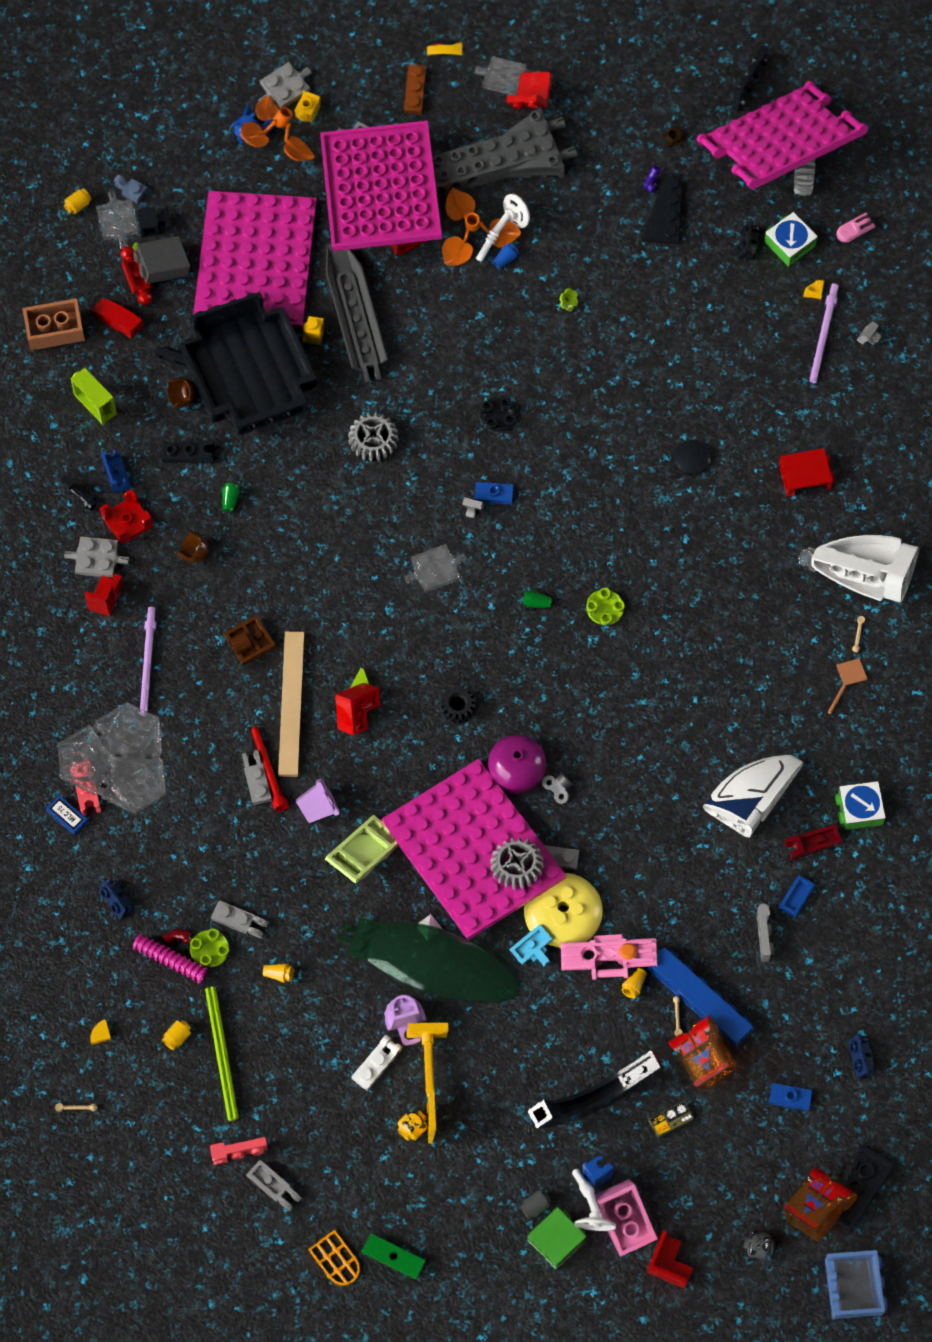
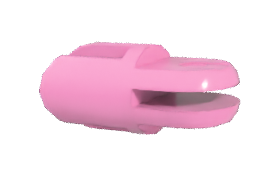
M866 212L841 225L836 235L841 242L846 243L874 229L875 225L873 223L870 224L872 220L870 217L866 218L868 216Z

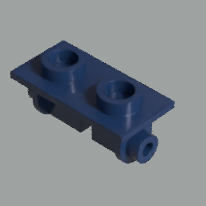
M111 878L106 881V879H103L99 888L100 894L106 899L112 912L121 920L125 912L129 914L134 910L133 904L126 895L118 896L123 894L124 891L116 880Z
M857 1034L848 1042L849 1051L853 1059V1069L856 1072L857 1079L865 1074L866 1076H873L875 1067L872 1057L865 1056L871 1054L869 1040L866 1039V1036Z

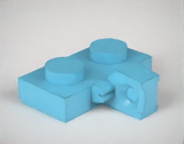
M539 924L509 950L522 965L530 959L533 962L538 959L545 967L550 963V960L544 954L548 951L545 946L553 939Z

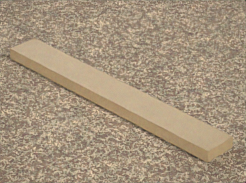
M285 632L279 777H298L304 632Z

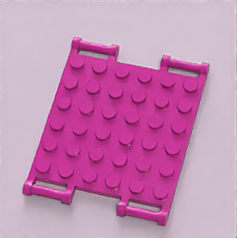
M808 81L804 87L763 105L761 108L749 112L727 125L719 127L706 135L700 134L697 137V142L708 148L715 158H721L727 154L738 163L732 167V173L740 176L749 188L756 189L866 134L868 126L856 120L848 110H844L839 117H836L824 107L831 102V96L820 91L812 81ZM810 93H813V94H814L816 97H818L819 99H818V100H815V99H814L813 97H811L809 94H810ZM845 123H850L856 129L852 130Z

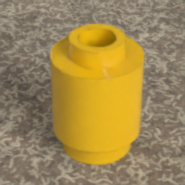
M84 188L78 189L64 200L66 203L64 207L69 213L77 214L89 205V202L92 200L91 196Z
M176 1020L164 1034L163 1043L174 1051L176 1047L179 1048L191 1035L189 1031L191 1027L183 1020L181 1022Z

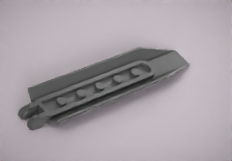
M327 244L326 276L351 368L363 371L365 383L370 382L367 369L374 368L375 378L380 380L381 375L378 367L388 359L362 266L351 250L332 251V244Z

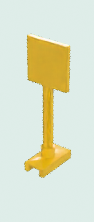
M408 1023V1029L406 1030L407 1038H422V1045H424L425 1083L428 1097V1144L433 1143L436 1132L432 1045L434 1044V1038H447L448 1023Z

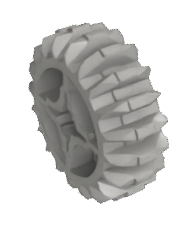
M815 159L795 169V194L806 196L812 193Z
M376 412L374 416H370L368 413L366 418L361 415L360 421L355 420L348 433L350 438L349 445H352L351 450L356 451L357 457L362 455L363 460L369 457L371 462L373 458L379 461L381 456L386 459L387 453L392 455L393 449H396L399 440L395 424L391 423L390 418L385 419L383 414L377 417ZM384 431L388 434L386 442L382 437ZM361 433H363L365 437L362 443L358 439Z
M519 837L518 841L514 842V839L511 838L510 843L504 840L503 846L498 845L497 851H493V858L490 859L494 878H498L500 884L505 882L506 888L512 885V888L515 890L516 886L520 885V888L523 890L524 884L530 887L531 881L537 882V876H541V869L544 868L542 863L543 856L540 855L541 850L539 848L536 849L535 843L529 845L528 839L522 842V839ZM508 855L509 860L505 862V865L501 866L503 859ZM533 861L531 868L526 872L525 867L529 865V862Z

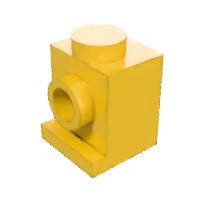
M303 91L302 97L295 108V116L301 121L312 123L321 107L320 96Z
M308 317L307 323L303 325V342L321 345L324 332L323 318Z

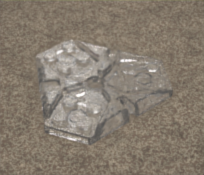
M126 702L96 720L93 727L87 725L58 743L60 779L78 786V788H82L93 795L97 793L102 796V799L134 814L162 799L166 795L163 759H160L162 746L159 717ZM100 732L102 735L98 737L96 733ZM114 754H121L123 757H116ZM100 784L107 785L106 789L100 787Z

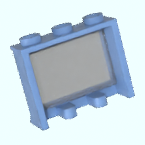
M877 1250L828 1254L825 1258L832 1320L882 1316L885 1310H887V1299L883 1297L882 1289L885 1288L884 1277H880L882 1259L881 1256H878Z

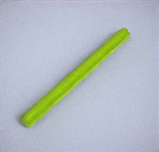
M207 987L205 992L227 1118L229 1121L238 1120L239 1116L215 987Z

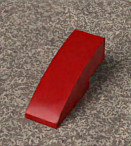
M104 298L91 310V313L118 333L121 331L130 339L144 327L141 318L126 308Z

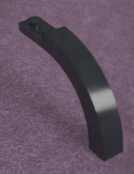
M650 1050L599 1084L568 1097L556 1100H543L528 1110L536 1128L562 1125L614 1103L634 1091L637 1085L664 1067L655 1050Z

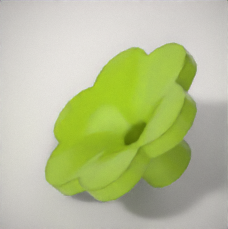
M567 288L561 294L562 309L572 311L574 306H577V291Z

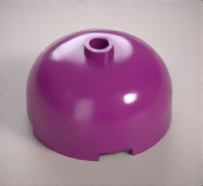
M510 735L502 738L493 746L488 758V770L504 792L520 794L531 789L534 790L540 785L546 773L545 753L541 746L532 738L524 735Z

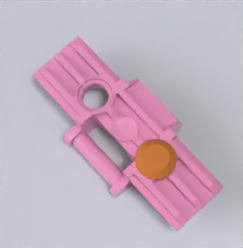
M622 934L594 936V940H590V942L561 943L562 971L592 969V980L604 977L628 978V967L657 966L656 938L626 940ZM586 951H593L595 953L594 957L590 960L585 959L583 956ZM603 961H618V964L623 965V969L597 970V966H601Z

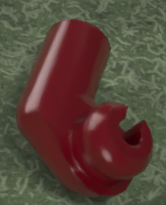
M179 928L162 936L166 944L176 939H182L184 944H188L193 939L189 930Z

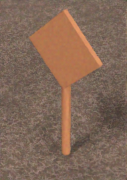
M860 658L836 665L843 685L832 703L828 714H831L847 685L867 680Z

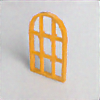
M335 1230L308 1249L327 1274V1277L335 1284L340 1286L349 1285L358 1278L360 1267L356 1256L353 1255ZM333 1234H335L342 1243V1245H340L338 1248H336V1246L329 1238ZM325 1240L333 1248V1251L328 1255L320 1245ZM316 1247H318L324 1255V1258L320 1261L312 1252V1250ZM343 1247L352 1256V1259L348 1262L340 1253V1249ZM337 1253L343 1261L342 1264H344L339 1268L331 1260V1256ZM328 1260L334 1268V1272L329 1274L321 1263ZM354 1260L357 1264V1273L354 1272L350 1264ZM345 1267L354 1276L349 1282L341 1273V1270ZM338 1273L344 1283L337 1282L332 1277Z

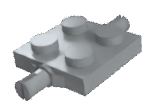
M289 62L260 80L266 95L258 100L260 101L270 95L273 102L279 108L288 106L302 97L303 91H310V87L306 84L304 78L311 74V70L307 67L303 71L298 72Z
M80 537L79 547L76 552L65 550L64 554L65 559L76 560L75 574L113 578L117 563L129 564V557L118 556V540Z

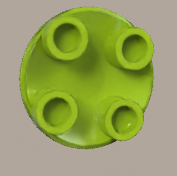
M602 588L590 595L586 603V611L594 622L600 625H611L622 617L624 602L617 593L608 588Z
M217 929L205 930L198 933L191 940L190 954L199 965L201 964L203 967H216L222 964L228 957L229 943L226 937Z

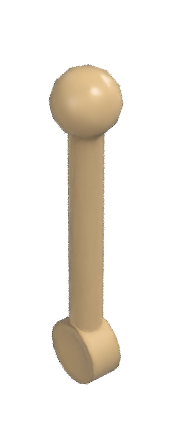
M859 616L857 619L858 629L855 645L852 647V650L854 652H858L860 650V634L862 624L865 622V618L863 616Z
M679 996L673 998L676 1014L675 1036L682 1035L683 1033L680 1029L679 1003L681 998Z
M58 1103L55 1109L58 1112L74 1109L96 1111L97 1105L94 1103L91 1105H62Z

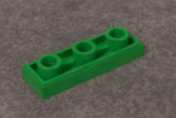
M372 1233L361 1251L363 1254L417 1280L426 1263L425 1260ZM396 1255L397 1259L391 1260L390 1256Z

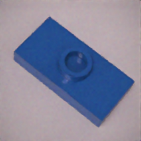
M476 482L474 500L487 503L512 504V484Z
M772 1083L769 1104L809 1111L812 1090Z

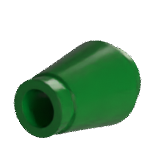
M225 483V486L222 488L223 511H234L241 492L239 485Z
M532 589L530 591L525 590L523 605H526L527 608H550L552 597Z

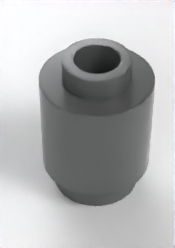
M537 1190L522 1201L523 1204L519 1207L528 1219L536 1218L550 1207L549 1202L551 1200L545 1191L541 1193Z

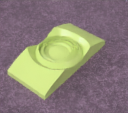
M372 815L328 854L325 860L354 883H357L365 878L378 863L386 859L396 849L398 843L391 836L383 822L375 815Z

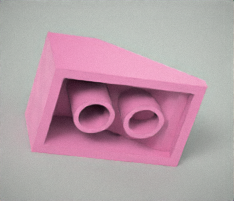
M629 1179L595 1194L602 1218L616 1224V1228L608 1230V1233L620 1257L657 1240L635 1184Z

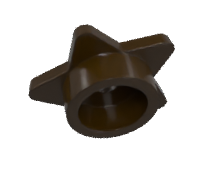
M672 126L667 133L662 134V137L667 140L668 147L674 144L682 146L681 139L685 132H681Z

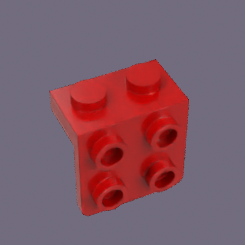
M549 72L521 73L518 94L507 95L506 103L512 105L517 110H523V108H548L552 74Z

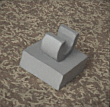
M874 321L868 324L857 338V341L861 344L868 341L874 345L882 337L878 332H875L879 325Z
M464 497L462 505L468 507L466 516L474 518L476 510H483L484 503Z

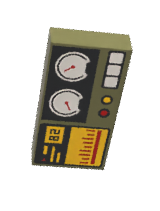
M685 1101L650 1118L648 1121L656 1136L660 1138L693 1121L694 1118Z

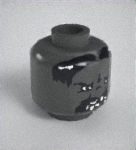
M752 1231L749 1237L745 1236L743 1248L747 1249L749 1257L767 1259L768 1255L772 1256L774 1239H771L769 1233Z

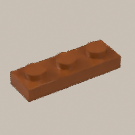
M408 65L404 114L422 115L426 78L425 65Z

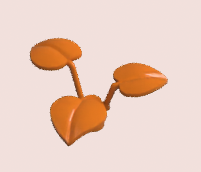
M270 95L260 100L254 110L257 118L263 122L273 119V122L263 131L256 123H244L240 129V135L243 140L251 146L264 147L269 142L265 134L274 125L278 128L286 127L284 139L286 142L284 145L285 153L295 161L314 159V154L302 140L294 136L288 139L289 127L291 125L289 120L293 115L292 111L287 107L279 109Z
M452 188L447 196L446 212L450 219L454 221H459L462 218L465 219L466 233L463 241L461 238L453 236L444 242L442 254L444 264L448 266L462 265L471 258L473 247L466 243L470 231L473 232L482 227L487 233H490L489 231L500 220L495 219L491 221L489 230L483 222H480L479 216L473 213L475 211L474 199L467 193ZM508 221L499 232V237H496L497 241H494L495 244L492 245L503 248L505 244H512L521 235L520 229Z

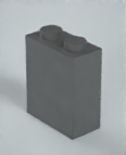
M179 236L137 244L134 260L139 264L140 275L145 279L146 284L188 276L190 264Z

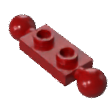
M125 246L120 252L122 259H124L121 265L132 293H139L138 302L143 306H147L152 302V295L149 293L151 285L146 284L145 279L140 275V266L134 260V249L130 246Z

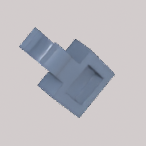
M117 175L114 179V182H116L114 186L123 190L122 196L137 204L147 191V186L132 178L129 182L120 175Z

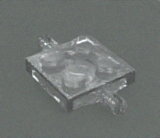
M492 56L489 66L486 69L476 66L474 74L484 76L482 85L484 89L517 95L520 75L525 73L526 64Z
M112 191L113 198L111 192L108 193L110 202L105 205L96 206L103 240L118 238L119 246L123 248L122 241L124 247L127 246L125 237L139 234L132 199L117 200L116 192Z
M446 544L412 556L411 562L414 566V573L404 576L406 583L418 580L424 592H428L460 580L456 564L467 560L464 553L453 557Z

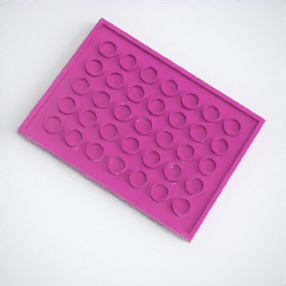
M428 121L320 133L332 251L442 239Z
M209 191L193 315L199 311L209 310L216 305L229 303L233 299L246 297L250 293L261 292L266 313L272 309L284 307L293 328L303 329L316 198Z
M479 759L381 819L391 836L397 841L399 847L467 940L472 939L566 879V874ZM520 837L522 842L528 839L529 845L535 843L536 849L539 848L541 850L540 855L543 856L542 863L544 868L541 869V876H537V882L531 881L530 887L524 884L523 890L518 885L514 890L512 885L506 888L505 882L500 884L498 878H494L490 859L493 858V851H497V846H503L504 840L510 843V839L513 838L514 842H516ZM508 855L503 859L501 866L505 865V862L509 860ZM533 861L529 862V865L525 867L526 872L531 868Z

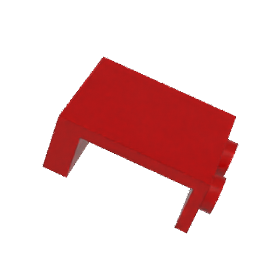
M824 448L780 456L779 467L787 497L795 496L796 489L826 484L827 490H831L835 477L834 472L829 469L830 457L828 454L826 455Z

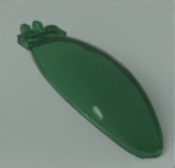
M360 918L357 927L349 924H343L341 927L343 931L354 934L352 939L344 935H338L337 937L339 942L350 945L347 951L348 956L368 961L395 980L427 993L476 1002H505L519 993V985L516 979L499 961L467 939L441 928L409 922L379 924L375 921Z

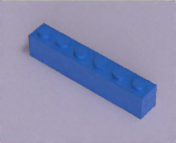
M664 947L657 954V966L647 967L648 971L676 996H679L700 1018L704 1019L708 1016L709 1026L735 1049L752 1032V1022L746 1016L742 1017L738 1014L736 1007L730 1002L726 1003L717 990L709 988L706 980L701 976L697 977L687 963L679 961L674 951H668Z

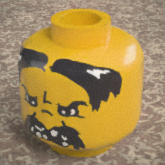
M409 1110L398 1121L399 1128L397 1130L406 1140H417L428 1128L425 1122L427 1118L420 1111L416 1113Z

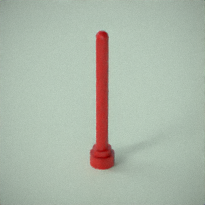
M253 727L251 731L274 796L273 808L275 812L284 811L289 808L288 800L284 795H281L259 728Z

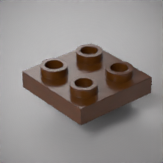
M257 615L224 632V637L243 666L276 648L274 641Z

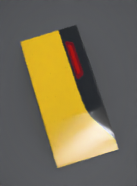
M454 41L427 42V55H462V43Z

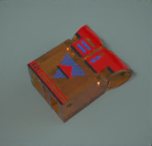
M711 1015L696 1023L689 1032L681 1033L668 1042L672 1049L680 1055V1059L696 1088L707 1090L739 1069L723 1040L718 1035L717 1025Z
M814 1167L808 1181L801 1186L783 1207L787 1222L817 1242H820L840 1217L842 1211L853 1205L857 1199V1194L843 1184L832 1181L828 1174Z

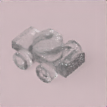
M809 547L807 550L803 549L797 559L800 560L799 563L802 566L807 565L811 571L815 572L816 569L811 564L815 550Z

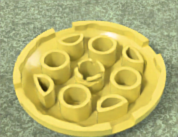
M565 873L566 879L524 905V918L529 931L531 932L540 924L553 939L548 945L558 947L559 949H561V943L587 942L597 932L603 914L600 896L592 884L584 878L570 873ZM559 906H566L569 909L566 912H561L558 908Z

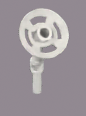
M509 194L504 198L503 207L505 214L496 226L489 231L490 234H487L488 238H485L486 242L476 257L477 260L481 262L484 260L492 244H495L494 241H497L496 237H499V232L508 221L515 224L518 228H525L529 224L530 215L528 208L518 195ZM511 200L515 201L518 206L511 204Z
M579 1169L573 1170L572 1174L580 1185V1191L587 1198L592 1212L590 1217L576 1221L575 1227L593 1231L615 1229L616 1224L602 1218L594 1195L595 1190L590 1182L586 1181Z

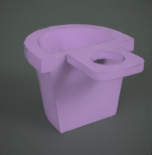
M321 778L316 780V784L296 799V803L308 823L332 814L335 816L339 814L337 803Z
M407 995L396 997L388 1004L385 1011V1023L388 1031L398 1029L404 1046L421 1041V1038L408 1040L404 1036L408 1029V1023L426 1021L421 1004Z

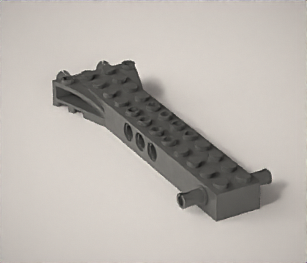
M540 108L537 111L531 112L529 116L517 123L502 136L433 155L437 198L448 196L452 188L465 191L506 178H531V176H541V178L558 176V178H564V165L562 161L576 158L577 152L574 146L559 151L555 145L551 131L565 128L563 117L547 121Z

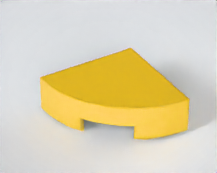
M817 280L815 283L807 286L803 297L821 299L824 280Z
M106 1019L99 1022L93 1028L90 1038L92 1045L111 1040Z

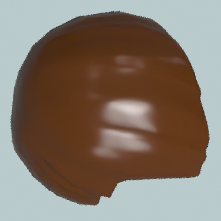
M174 378L168 381V398L173 407L184 408L195 401L197 387L193 382L185 378Z
M190 530L189 535L182 542L180 551L176 554L189 563L201 562L208 555V543L201 534Z

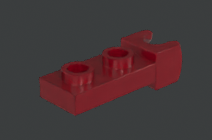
M836 824L802 835L789 837L785 840L784 844L786 848H796V850L791 852L790 860L794 861L806 855L842 844V839Z

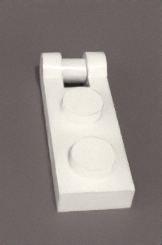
M388 1035L383 1037L379 1045L351 1077L352 1080L366 1091L369 1090L403 1048L398 1043L392 1042V1038ZM386 1047L391 1050L388 1055L383 1052Z

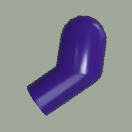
M657 165L652 166L644 184L645 190L650 193L655 192L657 189L654 183L661 170Z

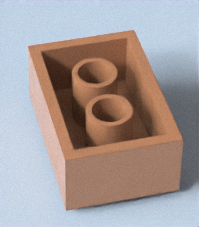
M77 298L22 308L30 351L85 341Z

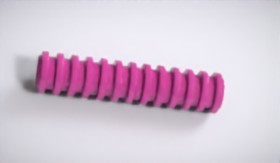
M142 933L136 937L133 943L134 950L138 949V952H144V955H149L151 959L154 957L155 961H160L161 964L165 963L167 967L171 966L172 970L176 969V972H181L182 975L186 974L188 978L192 977V980H197L199 984L204 982L208 975L207 967L203 968V965L192 962V959L187 960L186 956L182 957L180 953L176 954V951H171L169 947L165 948V945H160L159 942L155 943L153 939L149 940V937H144Z

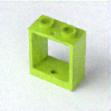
M86 368L74 373L71 383L75 397L102 425L117 415L113 396Z

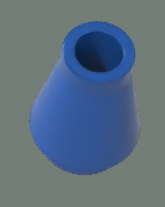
M505 244L492 262L498 269H501L516 259L519 251L513 244Z

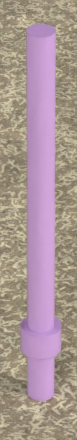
M835 283L831 285L830 293L826 298V311L809 380L812 383H816L833 309L838 300L836 296L839 285Z
M148 607L147 621H145L144 627L146 639L140 716H147L153 635L156 630L155 607Z

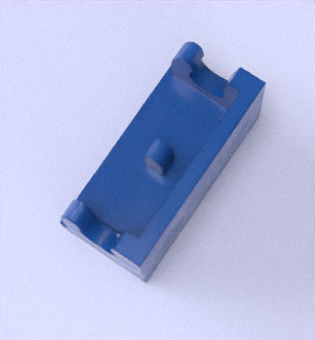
M114 449V454L108 455L106 451L101 452L113 493L130 489L131 484L122 457L119 455L118 450Z
M602 1156L594 1158L589 1163L585 1162L582 1168V1175L590 1182L594 1190L612 1178L613 1167L610 1163L604 1165L603 1168L601 1165H597V1162L603 1159Z

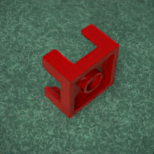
M132 489L124 493L125 500L113 508L109 509L108 504L100 507L103 520L121 546L153 527L152 517L147 511L144 512Z

